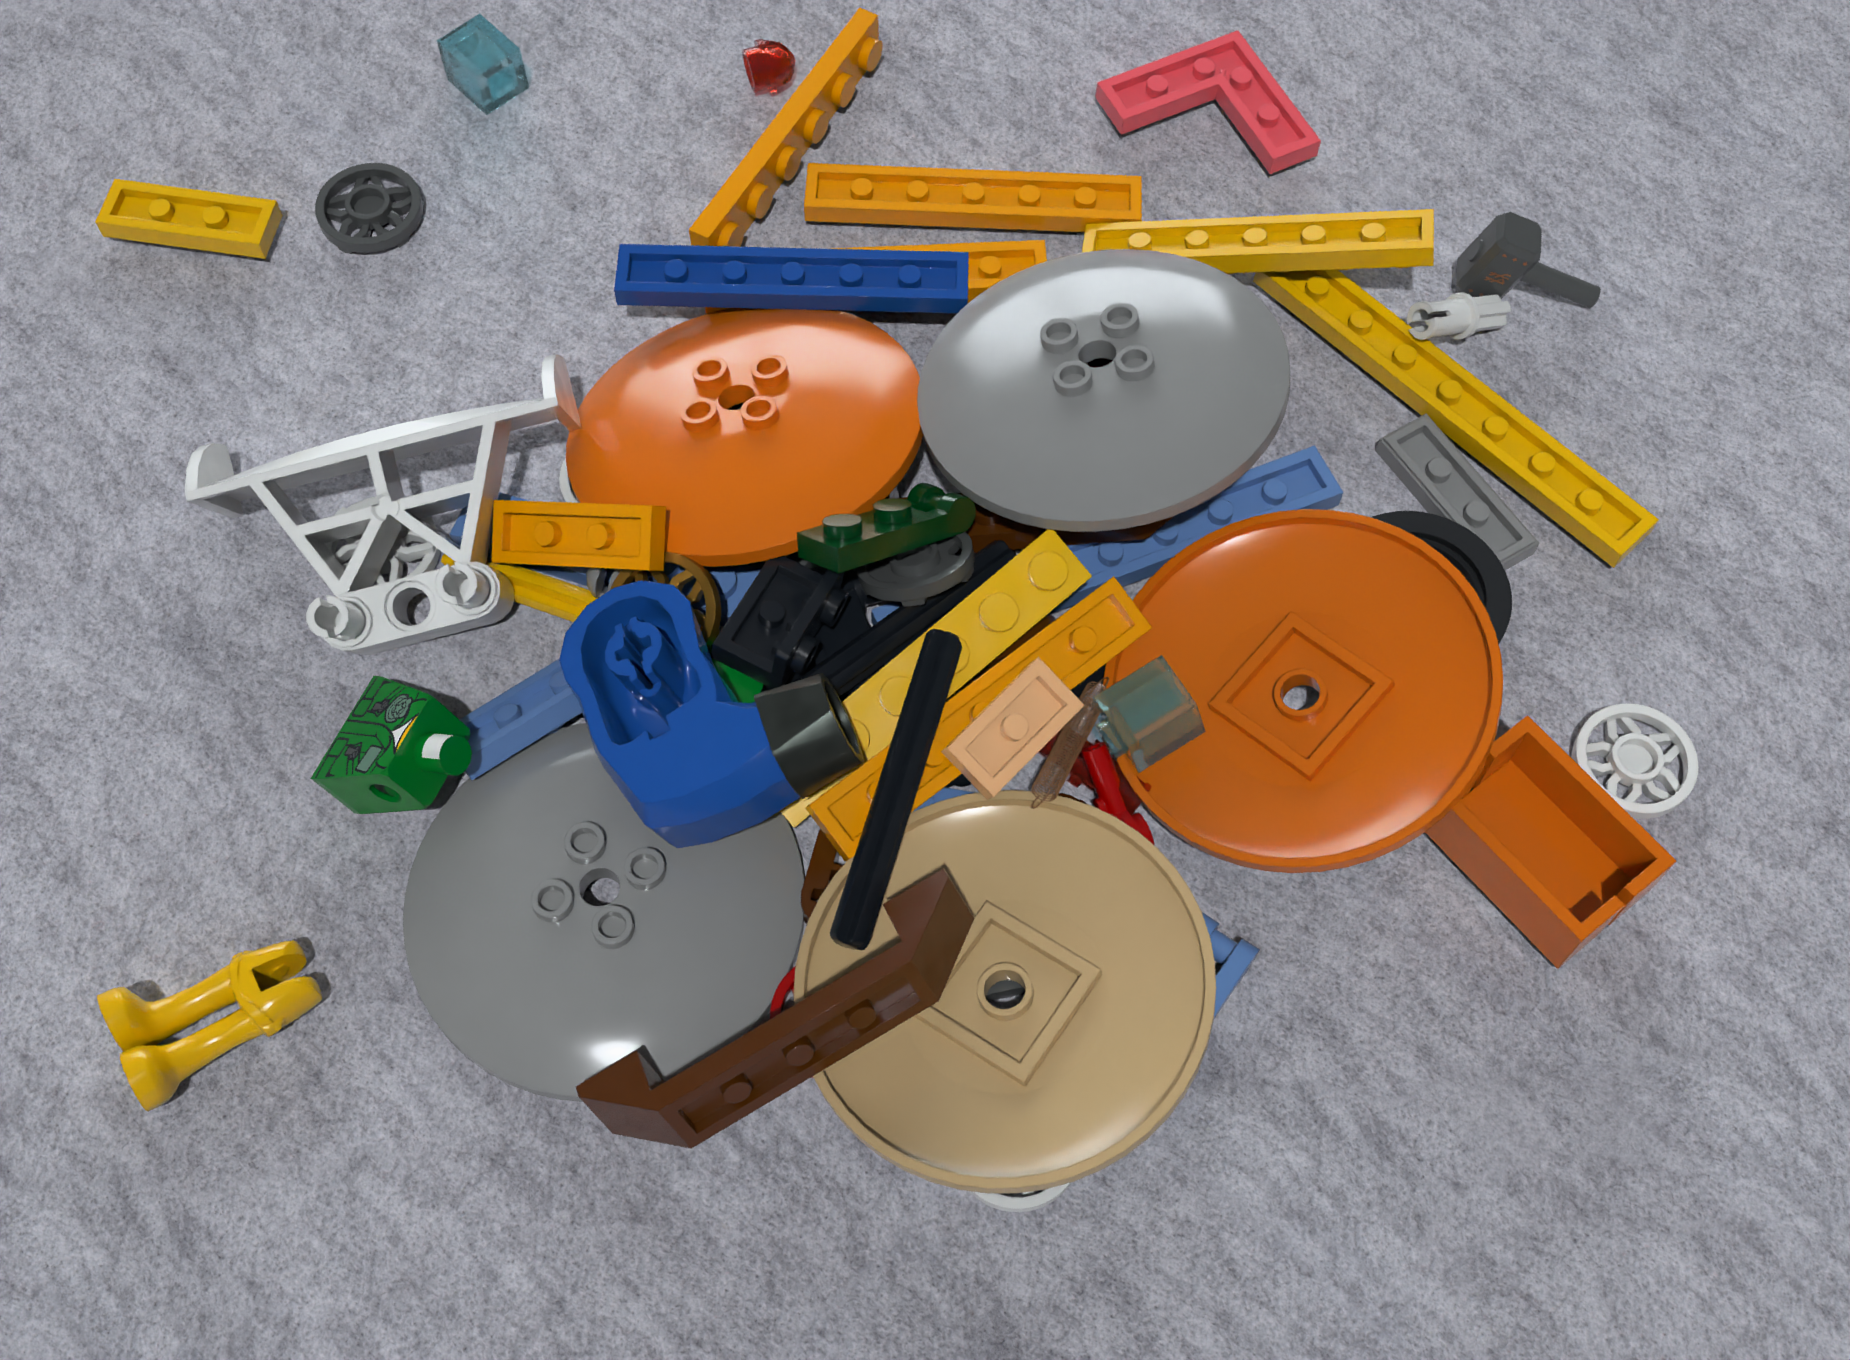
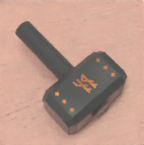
M1512 212L1496 216L1457 260L1456 290L1459 293L1470 294L1472 297L1497 294L1502 299L1519 281L1591 308L1598 301L1601 292L1599 286L1539 263L1542 228L1537 222Z

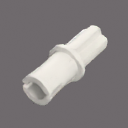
M1463 292L1455 293L1442 301L1416 302L1408 311L1407 324L1426 323L1427 326L1409 329L1410 333L1419 340L1449 335L1457 340L1469 338L1476 331L1504 327L1507 324L1506 314L1511 312V305L1508 301H1502L1497 294L1472 297L1470 294Z

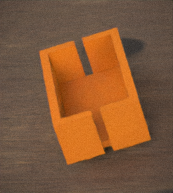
M1528 715L1493 742L1481 771L1461 800L1440 821L1425 832L1557 969L1599 935L1607 925L1612 924L1645 896L1677 862Z

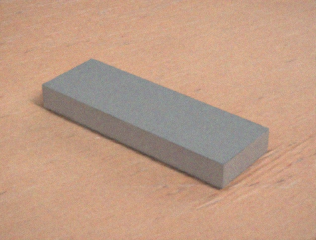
M1427 414L1379 439L1375 451L1428 513L1457 522L1476 534L1495 553L1504 570L1511 568L1535 553L1540 543Z

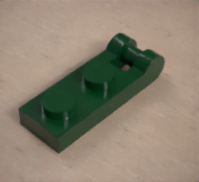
M919 483L911 489L905 500L896 498L879 500L873 504V510L859 515H830L822 520V525L797 532L798 557L836 573H842L967 531L975 519V504L967 496L955 492L945 494L937 486Z

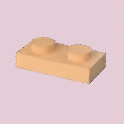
M1038 657L1003 689L941 752L987 800L991 799L1081 710L1084 704Z

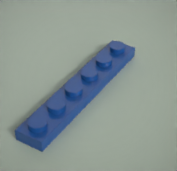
M619 244L614 293L617 305L958 313L968 304L969 252Z

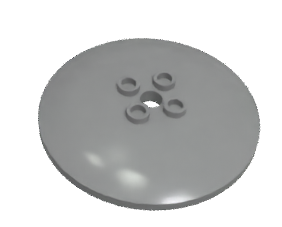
M1113 249L1083 252L1036 264L999 281L979 294L951 319L934 342L921 371L917 396L919 421L927 449L936 466L953 486L981 507L1022 524L1052 530L1098 532L1131 528L1163 520L1200 505L1236 482L1257 462L1274 439L1285 416L1290 395L1289 353L1283 332L1263 301L1238 280L1215 267L1183 256L1151 250ZM1097 358L1112 360L1111 363L1097 368L1089 367L1086 364Z
M586 723L560 728L555 733L541 737L476 779L471 780L469 778L445 803L430 825L418 848L405 892L403 933L409 970L426 1009L447 1039L465 1057L485 1072L511 1086L558 1100L583 1102L578 1097L576 1086L636 1050L662 1080L666 1082L747 1032L757 1028L769 1013L772 999L779 983L794 967L803 937L804 915L800 901L804 874L801 856L793 831L780 811L757 825L711 843L676 848L668 844L644 825L621 790L606 772L594 750ZM609 878L619 883L620 890L617 897L607 905L593 906L583 900L585 889L597 879Z

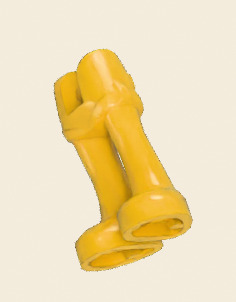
M295 940L275 943L254 951L245 950L237 953L232 957L229 965L190 988L157 1001H145L125 987L112 988L97 995V1001L103 1018L113 1038L123 1051L120 1053V1061L135 1096L146 1111L149 1112L169 1101L184 1079L222 1054L263 1034L267 1037L276 1034L281 1028L295 1021L321 1002V990L314 978L307 976L292 978L306 964L304 951ZM237 1002L240 1008L185 1038L170 1044L158 1045L173 1034L230 1004Z

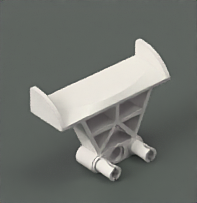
M558 354L544 358L541 373L543 398L452 412L369 431L306 449L234 475L229 451L224 444L210 443L202 445L191 454L186 468V500L233 519L244 516L241 501L259 497L335 595H326L327 601L322 600L321 597L316 598L309 605L306 612V622L310 630L314 634L323 637L334 648L360 655H372L493 624L503 619L511 611L514 603V588L510 580L502 572L486 565L493 529V502L498 500L510 431L557 419L569 431L582 428L565 360ZM480 439L473 480L404 497L396 461ZM370 468L380 505L369 506L307 522L283 490ZM468 507L460 546L421 519ZM403 525L455 561V565L452 566L447 564L440 569L373 586ZM363 534L346 569L342 567L324 544ZM425 593L430 601L428 617L423 622L412 625L407 617L408 603L414 596Z

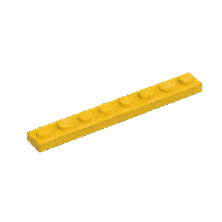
M1339 270L1255 272L1253 279L1255 284L1420 415L1427 414L1445 435L1613 568L1654 529L1659 521L1658 518L1429 340L1415 338L1409 331L1412 328Z

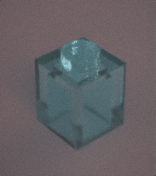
M480 13L437 40L447 80L486 115L529 88L520 48Z
M1162 655L1094 696L1104 719L1095 725L1098 734L1103 742H1106L1110 753L1115 759L1126 753L1138 773L1206 732L1197 704Z

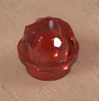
M761 38L754 41L753 47L742 49L745 71L754 93L767 89L769 94L777 92L778 88L791 81L796 61L793 53L782 43Z

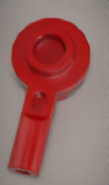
M1106 742L1096 743L1084 748L1081 752L1098 798L1094 800L1095 807L1126 823L1155 846L1152 833L1144 817L1139 812L1130 815L1125 807L1119 790L1120 779Z

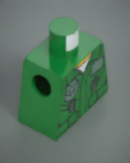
M373 676L310 779L355 814L424 810L433 803L448 775H460L468 768L472 757L471 746L468 742L470 739V729L428 693L381 676Z

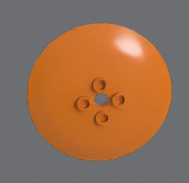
M729 308L712 312L680 323L646 340L611 366L595 383L578 408L582 428L569 431L566 443L568 477L578 503L666 506L664 552L683 555L702 566L743 565L789 555L798 551L797 532L822 525V520L830 515H859L873 510V504L885 499L903 479L916 457L923 437L917 406L920 377L910 356L894 338L871 322L844 311ZM744 403L741 409L728 410L736 404Z
M1299 509L1250 517L1211 532L1184 548L1167 561L1147 581L1133 599V602L1152 628L1108 661L1105 667L1104 678L1109 677V682L1106 686L1109 697L1103 707L1107 734L1124 778L1141 803L1170 832L1191 846L1215 858L1239 866L1270 872L1309 873L1347 868L1390 853L1422 835L1440 821L1461 800L1476 780L1490 753L1497 734L1502 711L1503 671L1496 632L1485 606L1463 574L1440 552L1407 531L1378 519L1335 510ZM1108 678L1103 680V686L1106 685ZM1296 686H1310L1319 692L1320 695L1317 702L1307 709H1292L1283 702L1286 693Z

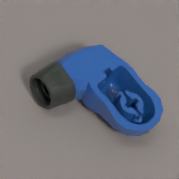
M640 580L615 587L587 605L565 633L559 659L566 682L580 704L594 750L601 764L644 825L676 848L711 843L757 825L800 797L802 799L806 798L864 762L862 749L849 716L834 687L823 673L754 695L755 702H738L732 690L714 667L690 601L674 585Z

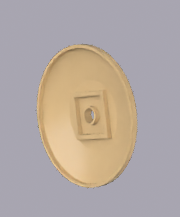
M1002 790L988 800L979 792L942 800L910 813L868 947L865 950H853L836 944L830 938L831 926L854 857L847 860L820 896L808 920L801 940L795 968L794 1005L863 965L873 957L900 943L901 939L883 904L941 869H945L972 913L974 921L940 1000L813 1076L826 1102L840 1121L863 1144L881 1158L905 1172L932 1183L981 1193H1023L1064 1185L1101 1171L1125 1157L1146 1141L1169 1118L1186 1095L1199 1071L1207 1050L1214 1022L1216 1001L1215 960L1203 914L1190 888L1163 853L1138 831L1094 806L1067 797L1057 796L1055 800L1050 802L1043 801L1037 808L1032 809V804L1037 798L1032 791ZM1037 799L1033 807H1036L1042 800ZM1012 980L1019 983L1025 989L1024 998L1018 1005L1009 1009H1000L987 1001L986 997L989 989L999 981Z

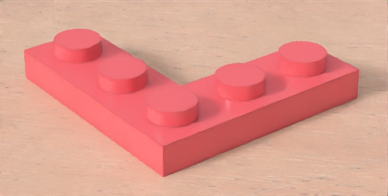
M1238 30L1097 82L1095 98L1121 135L1216 99L1269 174L1313 158L1318 154L1321 140Z

